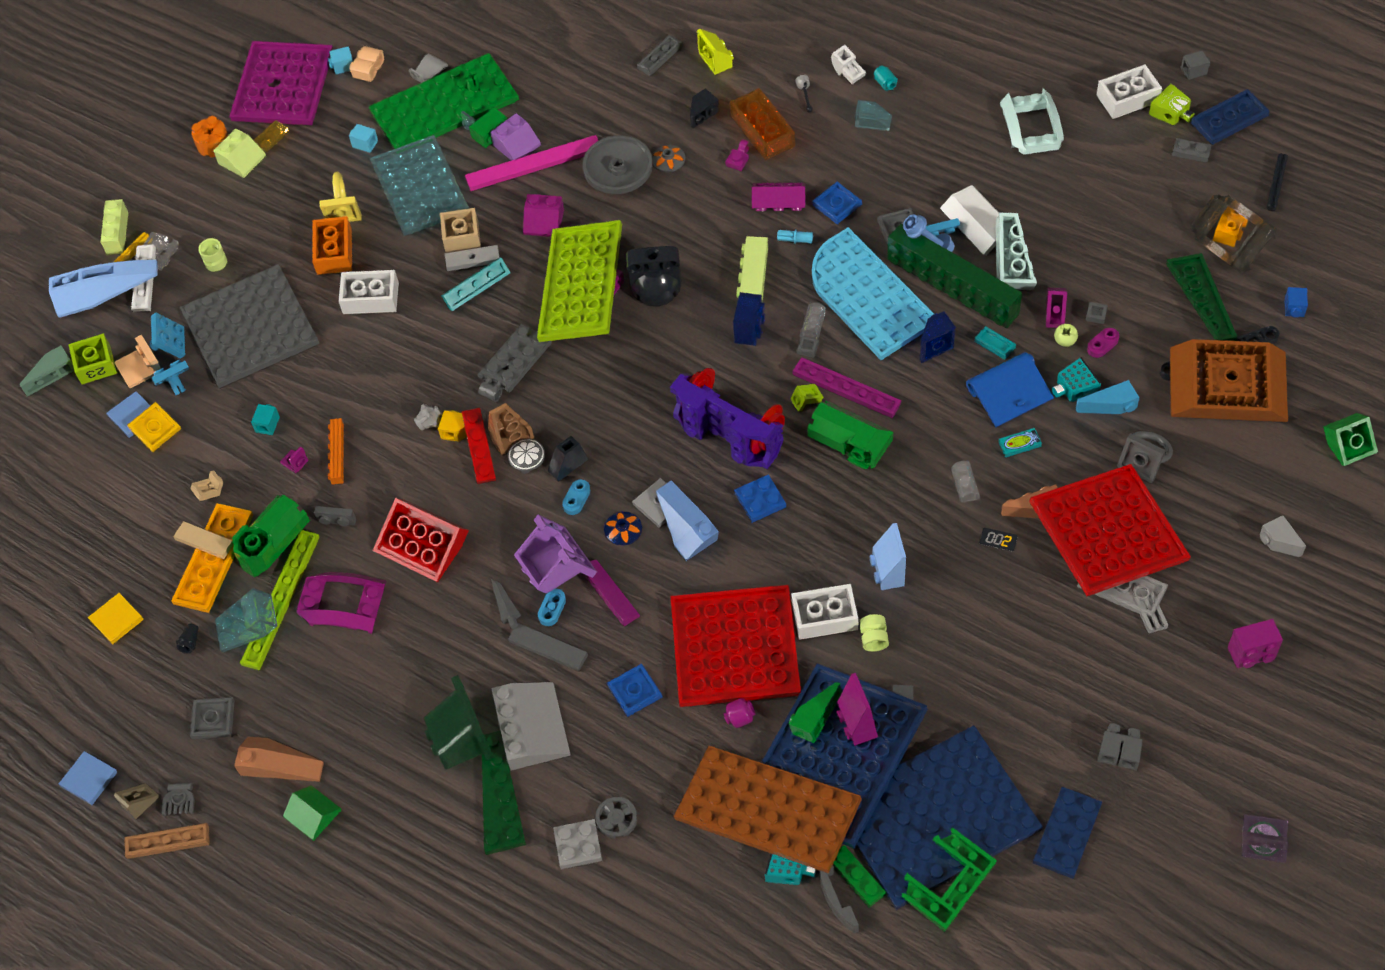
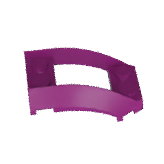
M326 572L307 577L297 607V614L309 623V626L332 625L353 630L360 629L372 634L386 581L344 572ZM326 582H344L364 586L357 614L335 610H318Z

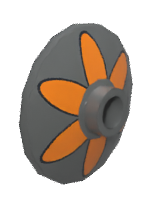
M662 145L652 153V164L661 172H674L680 169L686 159L684 151L676 145Z

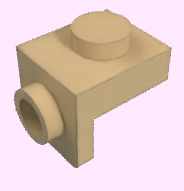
M210 471L209 478L192 483L191 490L199 501L220 496L223 481L215 471Z

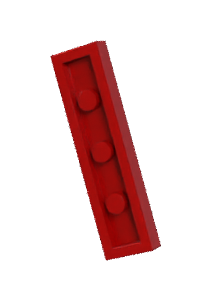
M476 408L461 411L477 484L496 481L481 410Z

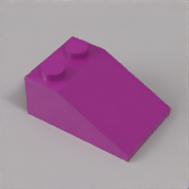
M853 673L838 700L840 710L836 712L840 722H845L846 727L843 729L847 739H852L855 746L874 739L878 735L870 705L856 673Z

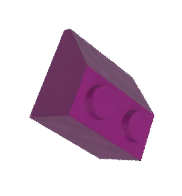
M527 194L524 206L523 234L552 237L553 229L560 228L564 213L562 196Z

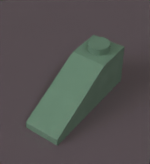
M62 346L46 353L20 383L27 397L74 371L73 364Z

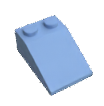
M897 523L892 524L873 546L872 555H870L871 566H875L876 572H874L875 582L880 584L881 590L905 585L906 555Z

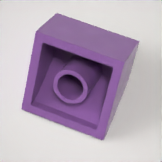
M517 113L490 132L493 146L511 161L527 156L541 145L528 122Z

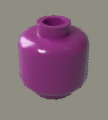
M739 698L726 705L724 718L728 725L732 723L735 728H740L751 723L753 716L756 714L750 700L746 701L744 698Z

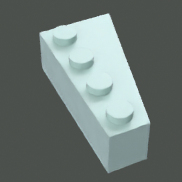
M999 213L996 219L997 278L1017 290H1034L1037 281L1033 274L1032 263L1029 260L1028 249L1023 238L1024 234L1018 213Z

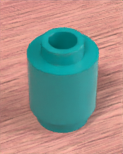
M879 66L874 71L875 80L884 90L888 91L896 87L898 79L888 67Z

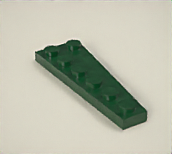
M1199 253L1167 259L1166 265L1213 338L1221 341H1237L1236 332L1203 254Z
M501 730L481 735L484 851L486 855L526 845Z

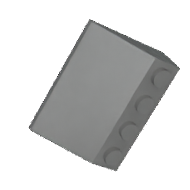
M553 682L510 683L492 688L510 770L571 755Z

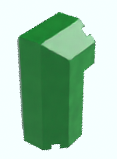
M827 400L820 402L811 417L814 419L813 425L809 423L807 428L809 437L841 452L843 455L846 453L849 456L847 460L862 469H868L869 466H871V469L875 468L893 441L892 431Z
M277 495L250 527L248 525L242 526L232 537L234 544L233 552L243 571L254 578L269 569L310 521L304 510L300 512L297 509L299 505L285 495Z

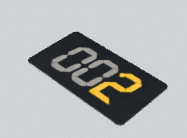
M983 528L979 543L1014 551L1018 535Z

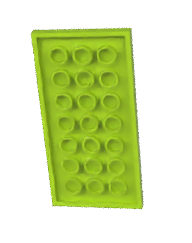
M620 220L553 229L537 333L539 342L609 334L622 231Z

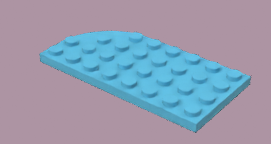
M849 227L827 240L817 251L812 264V281L817 294L880 360H883L939 323V318Z

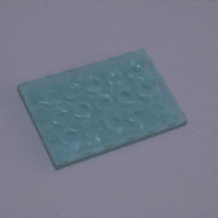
M434 135L370 158L404 236L441 223L440 213L469 209Z

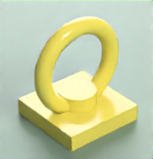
M334 172L332 181L335 199L320 201V208L324 218L348 216L349 222L362 220L355 196L346 197L342 175L340 172Z

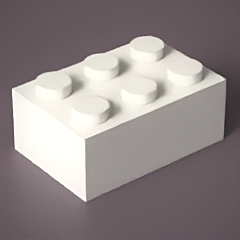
M1142 65L1100 80L1098 82L1097 97L1112 119L1150 106L1161 94L1162 87L1147 66Z
M395 270L341 272L339 304L342 313L396 312L399 282Z
M851 584L791 594L799 640L858 630V615Z

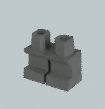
M1111 723L1107 731L1104 732L1097 762L1116 766L1120 747H1122L1118 766L1137 770L1143 740L1140 739V730L1129 728L1128 735L1126 736L1119 734V725Z

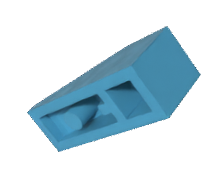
M1127 380L1077 399L1076 411L1077 413L1101 414L1132 412L1138 406L1139 396L1130 381Z

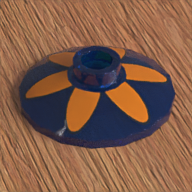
M621 511L614 513L605 522V536L615 545L625 546L632 544L638 540L642 533L641 521L631 512Z

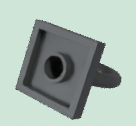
M1149 431L1130 433L1117 467L1120 468L1132 464L1139 477L1152 484L1160 464L1167 462L1172 457L1173 448L1169 441L1159 434ZM1143 439H1150L1156 441L1160 445H1162L1164 449Z

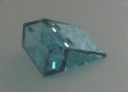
M253 588L215 619L221 652H226L263 638L277 627L271 594Z

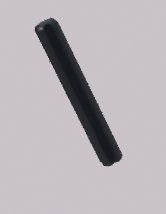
M1278 154L1266 207L1268 211L1276 210L1288 159L1287 154Z

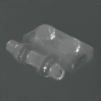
M151 232L144 245L154 244L156 246L155 260L158 262V270H162L170 262L169 258L177 251L179 242L174 239L170 244L168 243L167 236ZM162 250H166L164 255H160Z

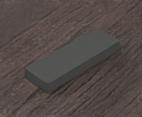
M669 35L637 64V69L651 76L683 46L682 42Z

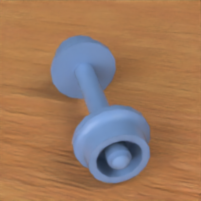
M912 214L905 219L903 228L910 238H917L923 235L945 249L953 251L954 243L951 237L946 233L936 237L926 230L927 222L923 216Z

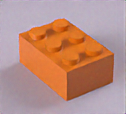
M348 216L313 220L312 262L317 275L352 271V228Z

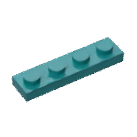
M498 258L441 296L450 311H453L510 274V271L503 259Z

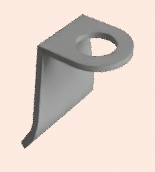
M427 54L420 62L416 71L410 68L409 73L412 78L422 83L436 76L443 68L448 67V64L433 55Z

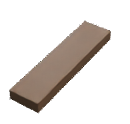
M204 823L125 837V857L130 859L210 845L209 825Z

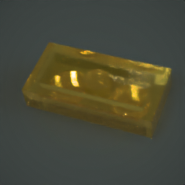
M275 120L253 141L267 153L289 133L288 127Z

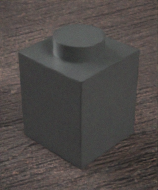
M1203 51L1183 56L1181 69L1188 80L1207 75L1210 60Z

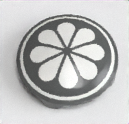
M534 439L519 440L508 451L509 463L523 474L536 469L546 459L543 445Z

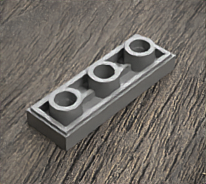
M498 245L445 253L447 271L489 265L499 258Z

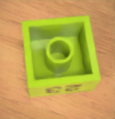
M104 334L68 344L74 371L81 384L117 374L111 346Z

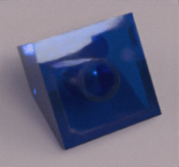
M945 311L933 314L927 320L921 338V363L954 348L956 327Z

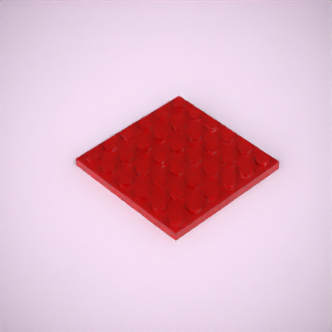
M1132 464L1032 496L1029 500L1086 596L1187 562L1191 557Z
M789 585L670 596L680 707L728 703L739 698H744L748 701L800 695L801 687Z

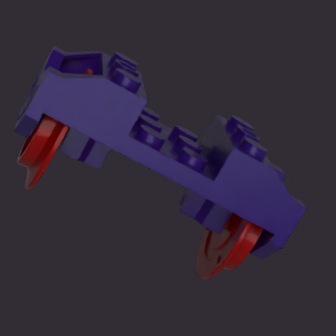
M706 368L703 371L696 372L693 376L690 374H680L670 386V392L676 395L677 400L673 412L674 419L679 421L686 434L701 440L707 431L710 430L714 435H719L730 443L731 457L735 462L746 466L768 469L778 456L784 441L783 434H781L785 422V417L782 415V406L779 404L773 405L764 416L756 415L753 412L748 414L720 399V395L712 390L715 381L714 369Z

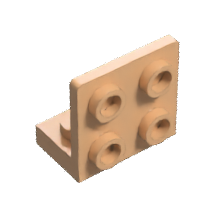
M142 335L135 338L138 343L135 346L136 351L114 362L129 388L154 376L153 373L161 369Z

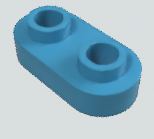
M580 479L572 483L562 503L563 509L567 514L576 515L582 510L590 495V485L587 481Z
M554 589L546 594L538 611V618L542 625L552 626L558 621L566 603L565 594L562 590Z

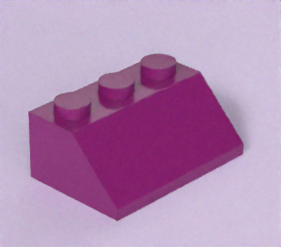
M753 183L752 208H756V211H766V208H773V211H784V208H791V211H801L802 208H805V183Z

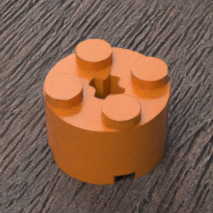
M210 116L192 125V137L201 155L215 157L214 150L229 135L224 123L215 116Z

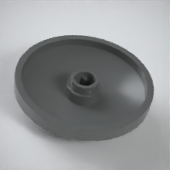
M611 136L601 139L587 150L583 159V172L588 183L595 189L608 194H623L639 188L648 180L653 166L652 156L647 146L629 136Z

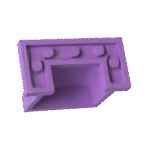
M538 514L534 519L537 527L514 554L522 566L521 570L530 578L529 582L537 590L549 593L579 573L593 578L597 573L596 569L564 526Z

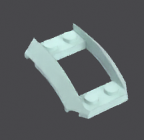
M1044 88L1042 94L1011 98L1008 93L1000 102V107L1003 109L1012 148H1019V152L1022 154L1058 150L1060 148L1064 135L1059 114L1051 95ZM1047 109L1054 134L1022 139L1016 113Z

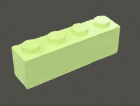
M746 236V243L742 244L744 258L740 259V269H742V272H739L738 283H741V286L737 287V298H740V305L762 306L768 255V237Z

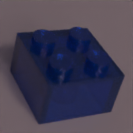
M740 292L733 319L735 343L756 346L757 340L761 339L762 328L760 327L761 324L765 323V303L762 302V295Z

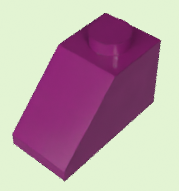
M1047 287L1046 327L1057 328L1059 325L1065 324L1066 288Z

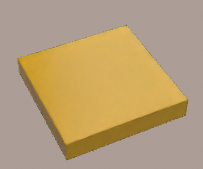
M156 402L127 425L152 452L181 430V426Z
M120 593L88 617L112 645L144 620Z

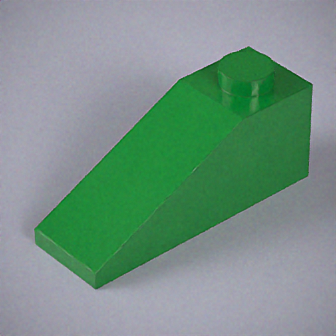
M835 682L798 708L796 714H793L789 720V726L793 735L815 743L842 694L840 683Z

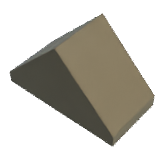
M145 783L116 792L114 797L131 816L137 819L158 799L159 795Z

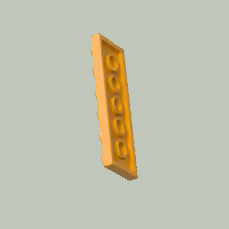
M217 503L205 530L232 540V537L242 526H249L253 513L252 511ZM234 545L225 559L196 548L171 600L173 605L209 613L235 557L233 552Z

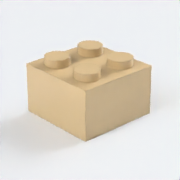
M475 208L440 213L442 240L446 253L481 248Z

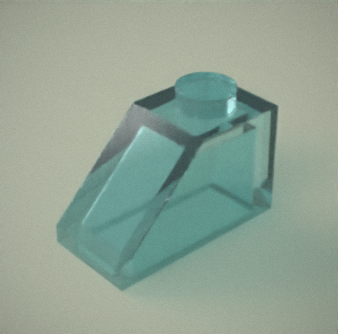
M858 100L855 112V127L890 130L892 120L890 113L876 102Z

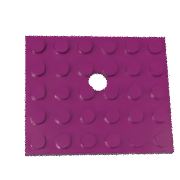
M252 41L230 112V120L313 125L329 68L328 59L331 58L329 51L333 50V46ZM275 79L280 81V84L276 87L268 86Z

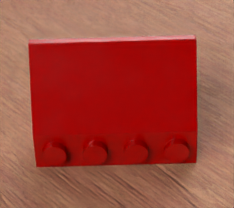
M395 498L373 551L439 582L461 549L469 530L407 500Z

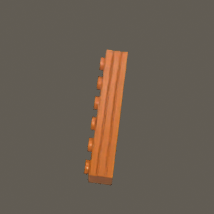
M342 418L330 419V424H328V430L330 431V434H328V440L330 441L328 444V450H330V453H328V460H330V463H328V470H330L328 480L331 481L332 485L343 484L344 423Z

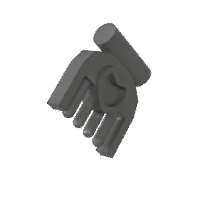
M192 782L168 784V793L165 794L162 805L163 816L167 815V804L168 815L171 814L172 803L174 804L173 814H177V807H179V814H182L184 804L185 814L188 813V807L189 813L194 814L195 798L193 793L190 792L193 789Z

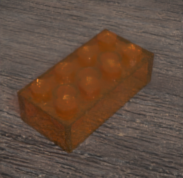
M760 88L730 102L731 117L765 161L795 147V132Z

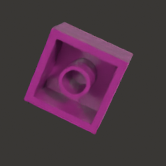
M1274 619L1234 629L1228 650L1237 669L1242 667L1250 668L1256 663H1269L1273 661L1277 656L1283 639Z

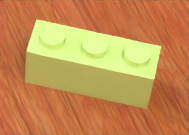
M122 199L105 201L101 244L107 255L122 254L125 250L128 210Z

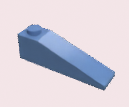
M672 481L656 490L674 546L686 561L717 541L719 531L708 517Z

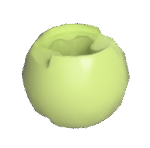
M1062 324L1055 330L1054 337L1057 344L1069 347L1076 342L1078 333L1073 325Z

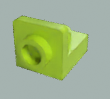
M816 384L797 386L790 399L799 412L803 410L806 404L820 403L824 397Z

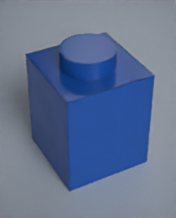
M1288 287L1285 295V316L1304 317L1308 307L1307 288Z

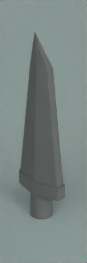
M491 579L502 623H509L512 629L517 628L518 623L516 619L521 616L520 612L515 607L502 584Z

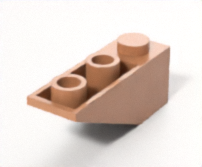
M1057 485L1045 486L1037 492L1026 493L1015 500L1010 499L1002 505L1001 514L1002 516L1039 518L1029 502L1030 498L1058 487Z

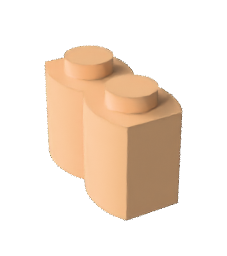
M363 46L358 51L357 58L350 64L352 77L371 82L375 78L377 70L380 69L384 62L383 51Z

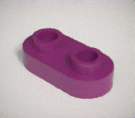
M1114 328L1103 329L1089 341L1087 347L1088 354L1094 358L1104 356L1118 344L1119 332Z

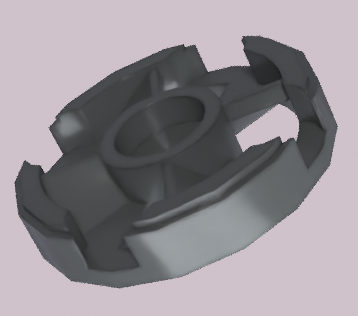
M612 797L599 805L595 820L598 829L603 835L610 838L622 835L625 837L634 830L637 824V812L629 800L622 797ZM613 802H620V809H614ZM633 813L632 822L625 821V815ZM603 815L607 816L608 819L600 820V817ZM614 827H619L620 832H613Z

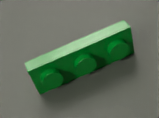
M845 845L842 846L834 860L833 867L870 908L884 897L886 892Z

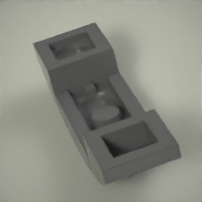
M832 865L829 873L820 871L822 890L834 915L847 929L855 934L859 932V924L851 906L841 907L829 879V876L834 875Z

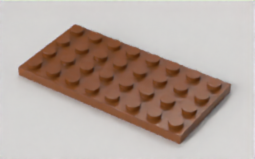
M708 746L674 818L691 826L829 873L862 799L860 795Z

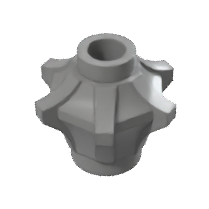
M422 404L421 410L417 417L414 418V421L421 431L430 427H439L442 412L438 406L433 407Z

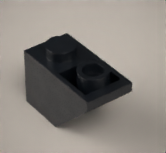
M706 88L692 97L690 111L692 128L701 125L705 120L719 112V100Z
M570 436L555 447L548 472L557 481L565 478L588 460L581 444Z

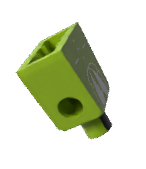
M1172 84L1151 103L1149 111L1150 116L1175 125L1181 118L1190 122L1195 113L1189 110L1190 98Z

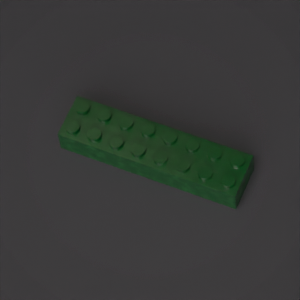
M902 223L889 235L887 259L892 264L902 267L906 272L914 274L920 280L931 284L937 290L945 292L951 298L957 299L966 307L974 309L980 315L993 320L997 325L1003 326L1006 329L1020 314L1022 292L923 235L917 238H910L906 234Z

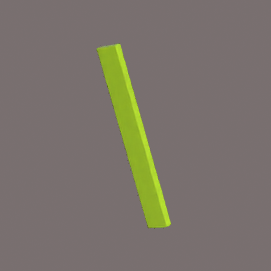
M301 530L240 661L242 666L256 670L261 669L320 538L319 534Z

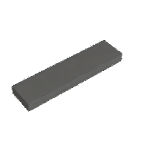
M519 623L518 627L512 631L508 638L510 643L578 672L588 656L586 651Z

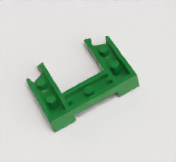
M954 828L950 829L952 835L940 839L939 835L933 838L936 844L965 866L943 897H938L908 873L905 875L904 880L909 882L907 894L902 893V898L944 932H946L997 862L996 859Z

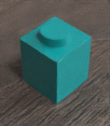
M258 404L251 421L256 433L273 435L280 418L276 407L269 404Z

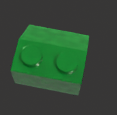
M1356 413L1323 426L1327 444L1343 466L1378 453L1369 416Z

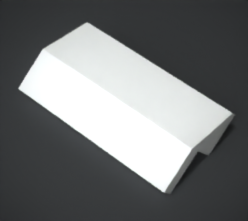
M973 185L952 194L940 209L951 220L959 218L960 226L958 228L982 254L987 256L996 246V219L999 212Z

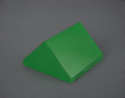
M311 785L292 793L283 817L314 841L342 809Z

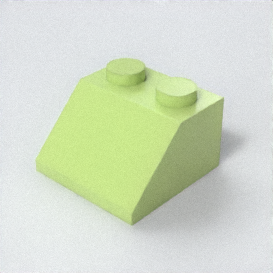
M236 128L214 150L219 165L243 178L266 156L265 152L249 135Z

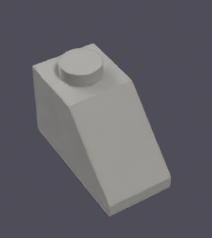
M1280 516L1262 526L1260 538L1265 545L1267 544L1270 550L1296 557L1303 555L1306 545L1284 516Z

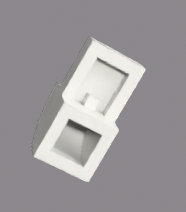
M844 45L832 53L831 60L839 76L843 74L853 84L864 77L866 72L855 61L856 56Z

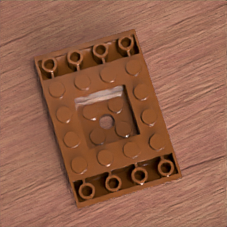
M1192 339L1170 347L1171 417L1288 422L1286 352L1268 342ZM1232 373L1236 376V379L1229 380L1226 375Z

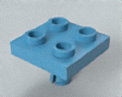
M158 313L151 315L152 340L149 342L150 347L155 351L161 349L180 359L184 357V326Z
M180 359L171 363V368L167 370L161 368L155 371L152 377L155 386L168 381L175 396L180 394L177 386L181 393L186 391L178 376L187 371L189 367L186 361L181 362Z

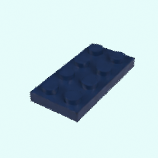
M1247 89L1192 117L1190 123L1213 145L1269 116L1270 111Z
M1061 787L1033 864L1074 879L1102 802Z

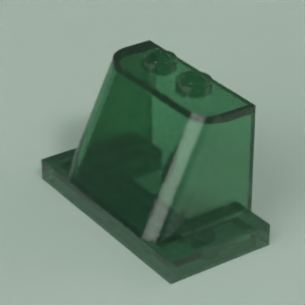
M459 675L451 678L455 690L423 717L428 728L424 730L428 741H433L434 743L430 745L435 757L439 756L445 770L480 754H484L486 760L494 758Z

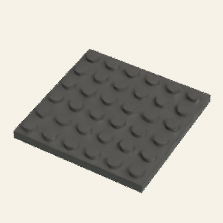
M279 264L180 307L219 388L320 344Z

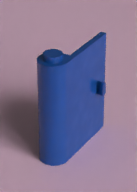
M1026 352L966 381L968 391L973 397L978 396L995 428L1054 399L1035 366L1033 356Z

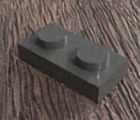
M1176 138L1172 156L1207 163L1211 145Z
M315 507L314 514L316 519L322 524L332 523L341 526H355L356 516L353 509Z

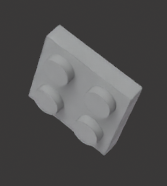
M595 819L553 827L561 869L602 861Z

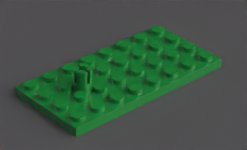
M487 53L369 106V109L395 152L399 155L481 118L494 107L499 110L519 101V96L490 53Z

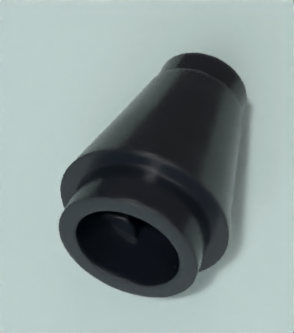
M189 623L176 641L177 649L180 652L189 654L195 650L199 630L197 625Z

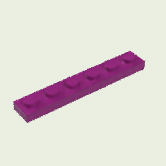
M801 357L793 369L794 376L890 418L894 417L901 405V400L805 358Z

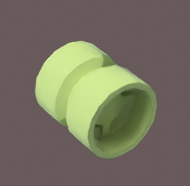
M210 238L200 243L198 250L206 269L213 272L222 270L227 264V258L220 241Z
M873 614L861 618L860 630L863 633L862 643L865 650L874 652L889 646L884 616Z

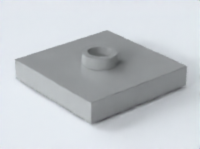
M661 478L632 501L633 505L659 528L667 522L656 494V490L667 484Z

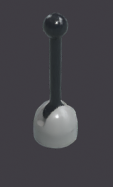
M800 75L795 80L796 85L799 89H803L807 104L806 111L810 113L813 111V108L810 106L806 90L810 85L809 77L807 75Z

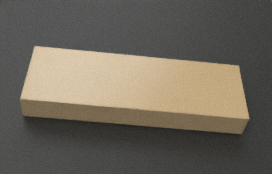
M184 521L173 536L179 542L225 559L234 545L232 540Z

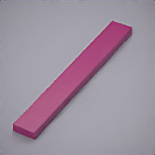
M596 135L467 174L465 178L470 191H474L584 157L587 150L598 142V138Z

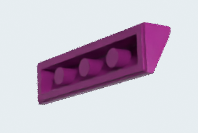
M597 560L590 561L597 573L593 578L585 574L583 575L620 623L626 626L640 617V614Z

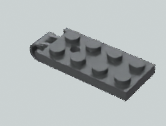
M521 324L478 373V377L485 380L479 387V394L497 402L502 395V389L510 393L552 344V341L539 342L537 339L538 332Z

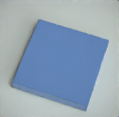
M134 392L106 414L130 438L134 433L127 425L149 408L150 405L137 392Z
M84 751L60 781L59 785L93 805L117 774V771Z

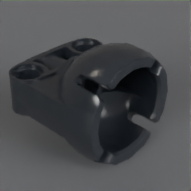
M646 247L632 249L626 253L630 288L637 300L640 299L641 303L647 306L659 307L667 305L673 300V295L676 297L679 294L682 278L677 247Z

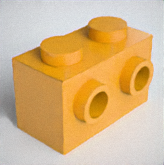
M1226 203L1216 227L1213 241L1234 247L1236 241H1240L1242 238V227L1246 228L1249 217H1246L1248 209Z

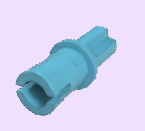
M797 229L795 231L779 230L777 240L794 242V244L796 242L812 244L813 232H800Z

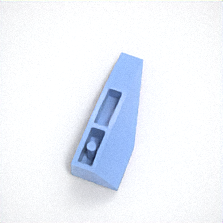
M157 260L106 263L50 277L49 294L57 316L60 318L92 309L158 276Z

